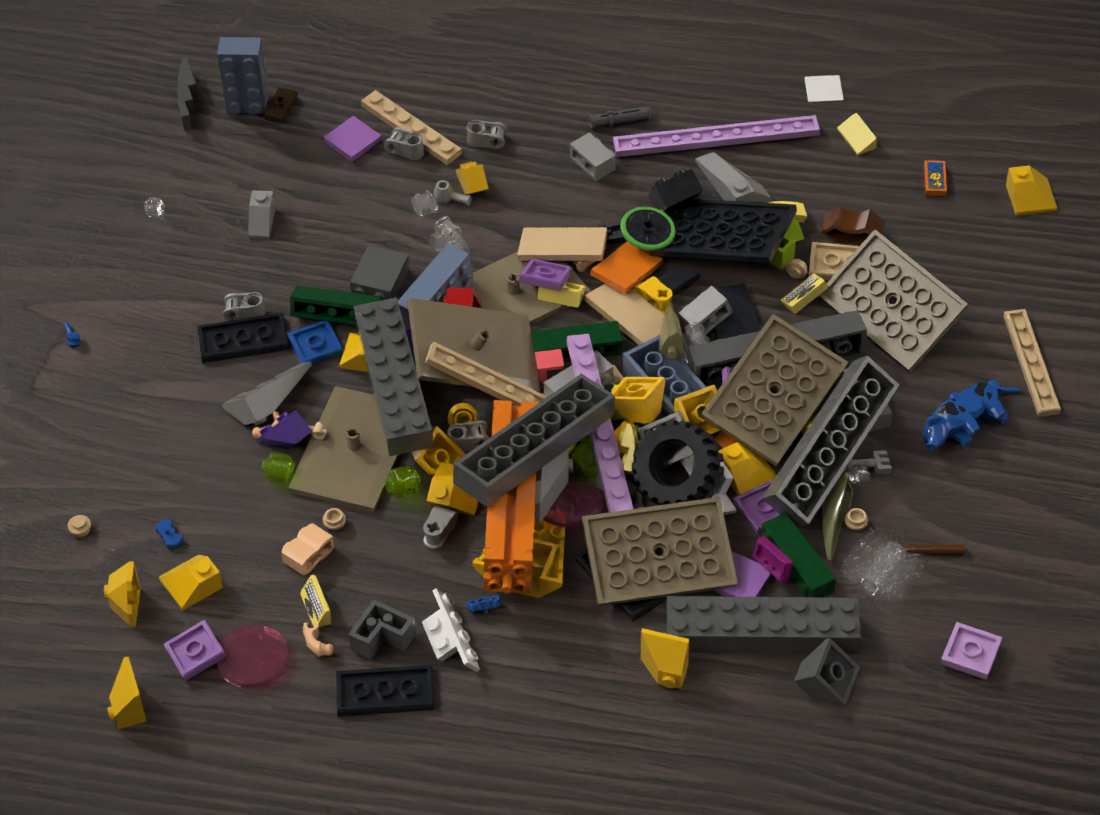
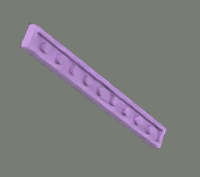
M816 115L616 136L613 137L616 157L818 136L820 129Z
M589 334L567 336L566 342L575 377L582 373L602 387ZM608 419L590 432L589 435L608 511L633 509L611 419Z

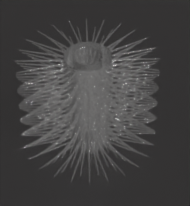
M887 534L884 538L886 542L877 535V540H872L873 544L869 541L870 547L865 546L860 550L862 554H858V560L856 562L852 560L854 563L851 564L853 566L851 570L858 574L854 575L858 577L855 579L859 580L853 581L859 582V586L853 588H861L867 593L868 601L869 595L872 596L873 602L874 596L880 595L882 597L883 595V600L886 603L887 599L890 601L886 595L893 599V595L900 594L901 588L905 587L903 585L904 582L911 584L909 580L912 579L910 576L914 573L916 564L910 562V560L913 561L914 559L906 557L912 556L906 555V551L912 549H904L897 543V537L896 542H893L892 534L891 541L889 540V542L886 538Z

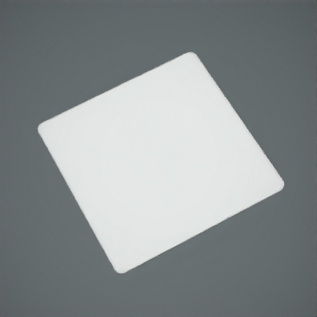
M839 75L805 77L809 102L843 100Z

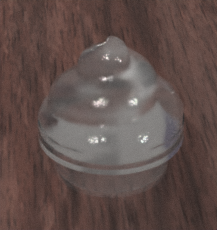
M151 197L144 203V211L151 218L160 217L165 210L164 202L157 197Z
M858 463L848 472L850 474L849 481L853 484L864 486L867 482L871 481L866 464L861 465Z

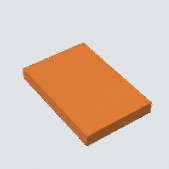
M627 241L592 268L591 276L626 294L663 265V258L650 256L649 250L639 249Z

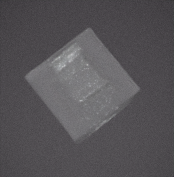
M426 190L424 194L419 195V193H416L414 197H411V204L418 217L438 212V205L429 190Z

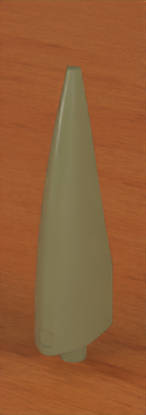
M668 304L661 325L659 350L661 354H666L670 359H675L676 357L681 358L682 331L673 307Z
M842 472L840 478H838L822 503V532L828 561L833 559L845 516L851 508L854 489L849 482L850 474L848 472Z

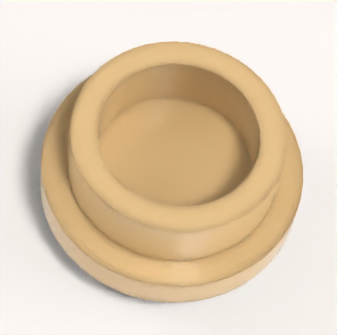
M793 259L786 265V271L792 278L801 279L807 274V265L800 259Z
M338 508L327 510L323 516V524L329 530H338L346 523L345 514Z
M853 508L846 514L845 524L852 530H862L868 524V516L864 510Z
M84 515L74 516L68 522V530L76 537H83L89 533L91 528L90 519Z

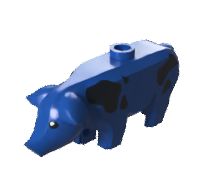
M981 382L966 388L960 393L957 391L952 393L948 400L942 403L934 414L926 420L923 429V441L928 443L925 448L929 451H935L946 442L947 437L953 438L965 447L973 441L971 436L981 429L978 425L981 419H997L1001 424L1009 420L1008 411L999 401L996 388L991 384Z

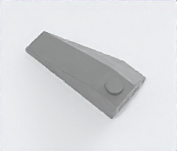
M715 152L695 158V162L723 200L761 203L772 201V198L760 183Z
M311 361L298 364L275 376L276 380L271 379L256 386L257 388L234 397L222 404L223 409L244 425L254 423L257 426L267 421L266 416L273 413L312 366Z
M568 449L538 470L535 494L536 522L543 520L568 483L569 473H573L574 461L569 459Z

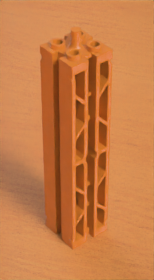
M494 400L492 436L539 402L521 401V406H512V401ZM536 472L487 507L483 591L503 592L505 594H509L512 591V593L531 594Z

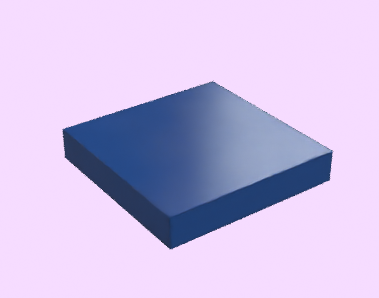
M321 321L287 333L288 340L301 364L311 361L312 365L344 353L329 321Z

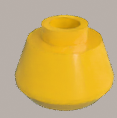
M467 403L454 405L448 413V423L450 426L478 420L476 409Z

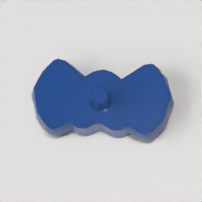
M171 519L161 520L157 523L155 531L160 534L168 549L177 548L182 544L183 536L176 533Z
M494 595L477 600H468L466 608L472 612L483 610L484 614H488V609L501 606L502 598L499 595Z

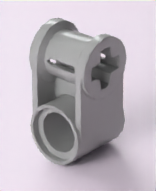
M470 121L467 125V143L471 147L501 149L505 144L504 135L507 132V128L501 122Z
M400 127L394 128L392 136L384 142V148L389 153L411 160H419L425 154L422 135Z
M231 293L224 297L226 309L223 311V317L227 321L266 315L263 298L260 293Z
M482 420L453 424L447 431V436L463 452L472 451L480 445V440L482 444L490 438L487 435L488 425Z
M435 505L432 508L430 516L423 526L425 534L424 545L426 548L437 550L444 545L457 523L458 512L439 505Z

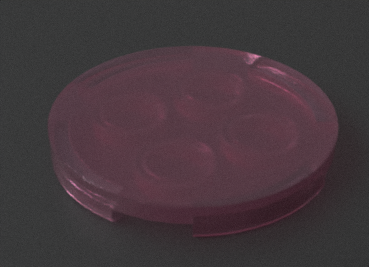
M568 481L543 520L559 527L583 526L582 516L602 513L603 496L594 485L586 481L583 483Z
M262 624L243 625L229 632L220 642V646L227 657L217 662L218 669L223 678L234 686L241 688L243 686H266L278 679L287 667V643L284 637L272 627Z

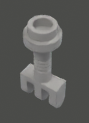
M873 451L870 459H851L844 469L845 472L851 473L853 468L874 467L876 475L892 472L887 451Z

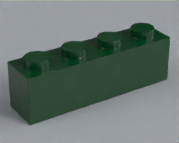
M297 285L290 296V316L356 325L353 306L381 301V296Z
M618 321L532 331L534 355L535 352L561 349L563 362L571 361L566 342L567 336L589 334L593 352L597 350L603 357L622 355V337Z
M786 512L762 523L760 537L765 536L793 561L789 579L795 582L801 596L823 598L835 591L836 578Z

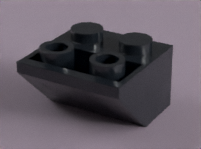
M692 168L687 171L681 169L673 174L674 177L668 180L665 177L655 182V186L651 188L652 191L648 195L649 200L659 210L664 209L665 213L700 196L703 189Z

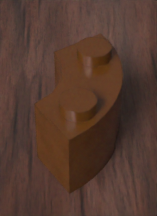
M838 206L825 214L821 233L841 243H844V240L857 242V245H861L874 229L882 234L885 221L870 209L863 212H854Z

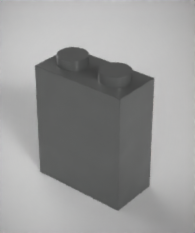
M368 245L350 281L351 293L381 296V300L396 298L409 271L408 255Z

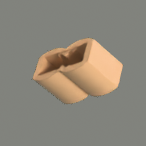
M313 523L303 527L299 531L297 538L283 546L281 552L283 563L303 576L308 574L335 547L333 536Z

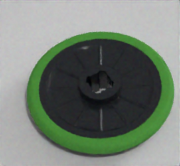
M638 207L628 211L623 216L620 225L624 238L630 244L639 249L649 251L667 247L673 241L676 233L675 225L671 218L664 212L652 207Z

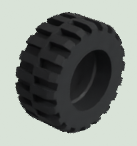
M668 420L667 424L663 422L657 424L656 430L650 428L645 433L647 435L645 439L640 438L637 443L640 445L639 450H634L633 453L636 463H632V470L637 473L633 478L635 483L640 485V492L646 495L648 500L658 505L701 500L706 497L712 498L715 494L713 491L714 487H719L722 482L718 479L720 474H724V467L720 466V462L724 461L722 453L718 452L721 447L718 442L713 440V436L709 432L686 421ZM687 445L691 448L694 455L693 472L684 483L675 487L669 486L662 475L664 458L674 447Z

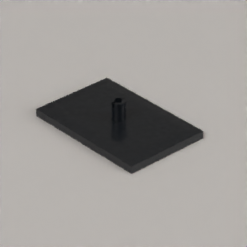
M692 199L671 209L668 216L675 225V237L667 247L649 251L650 256L771 263L797 212L796 204Z

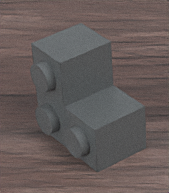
M373 600L348 634L350 649L370 660L383 642L404 652L416 635L415 619Z

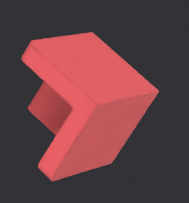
M561 349L535 352L539 383L547 381V371L564 368Z

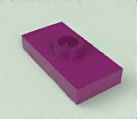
M765 536L758 537L753 558L781 583L788 581L793 561Z

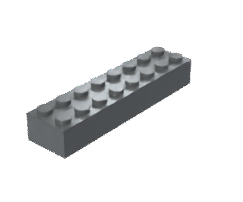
M397 297L353 306L356 325L389 456L434 447L432 428L417 378Z
M859 310L790 324L846 361L864 357L867 328ZM760 331L689 346L688 367L702 383L705 379L721 376L722 369L725 367L734 369Z
M865 356L854 360L762 499L780 515L786 512L796 527L809 524L899 387V384L870 357Z
M581 373L456 461L453 470V484L484 506H490L614 416L615 395Z
M667 596V634L689 639V652L812 653L827 638H831L846 654H858L860 646L858 598Z

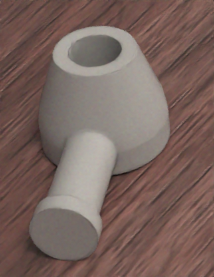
M438 181L435 186L433 196L437 203L447 204L453 200L466 206L471 204L472 196L455 193L448 181Z

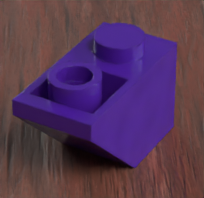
M297 410L291 414L286 411L276 419L279 423L272 427L269 424L260 431L261 436L256 441L258 444L290 449L311 433L312 430Z

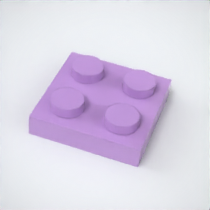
M956 622L941 658V664L987 680L1001 645L1002 637Z

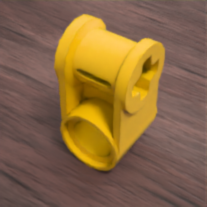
M652 276L635 287V292L662 314H664L668 304L673 307L671 303L673 296L671 289L662 284L656 277Z

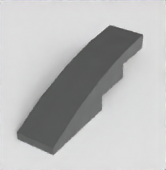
M187 57L182 59L177 83L178 105L184 131L192 129L189 115L195 114L193 99L198 98L196 82Z

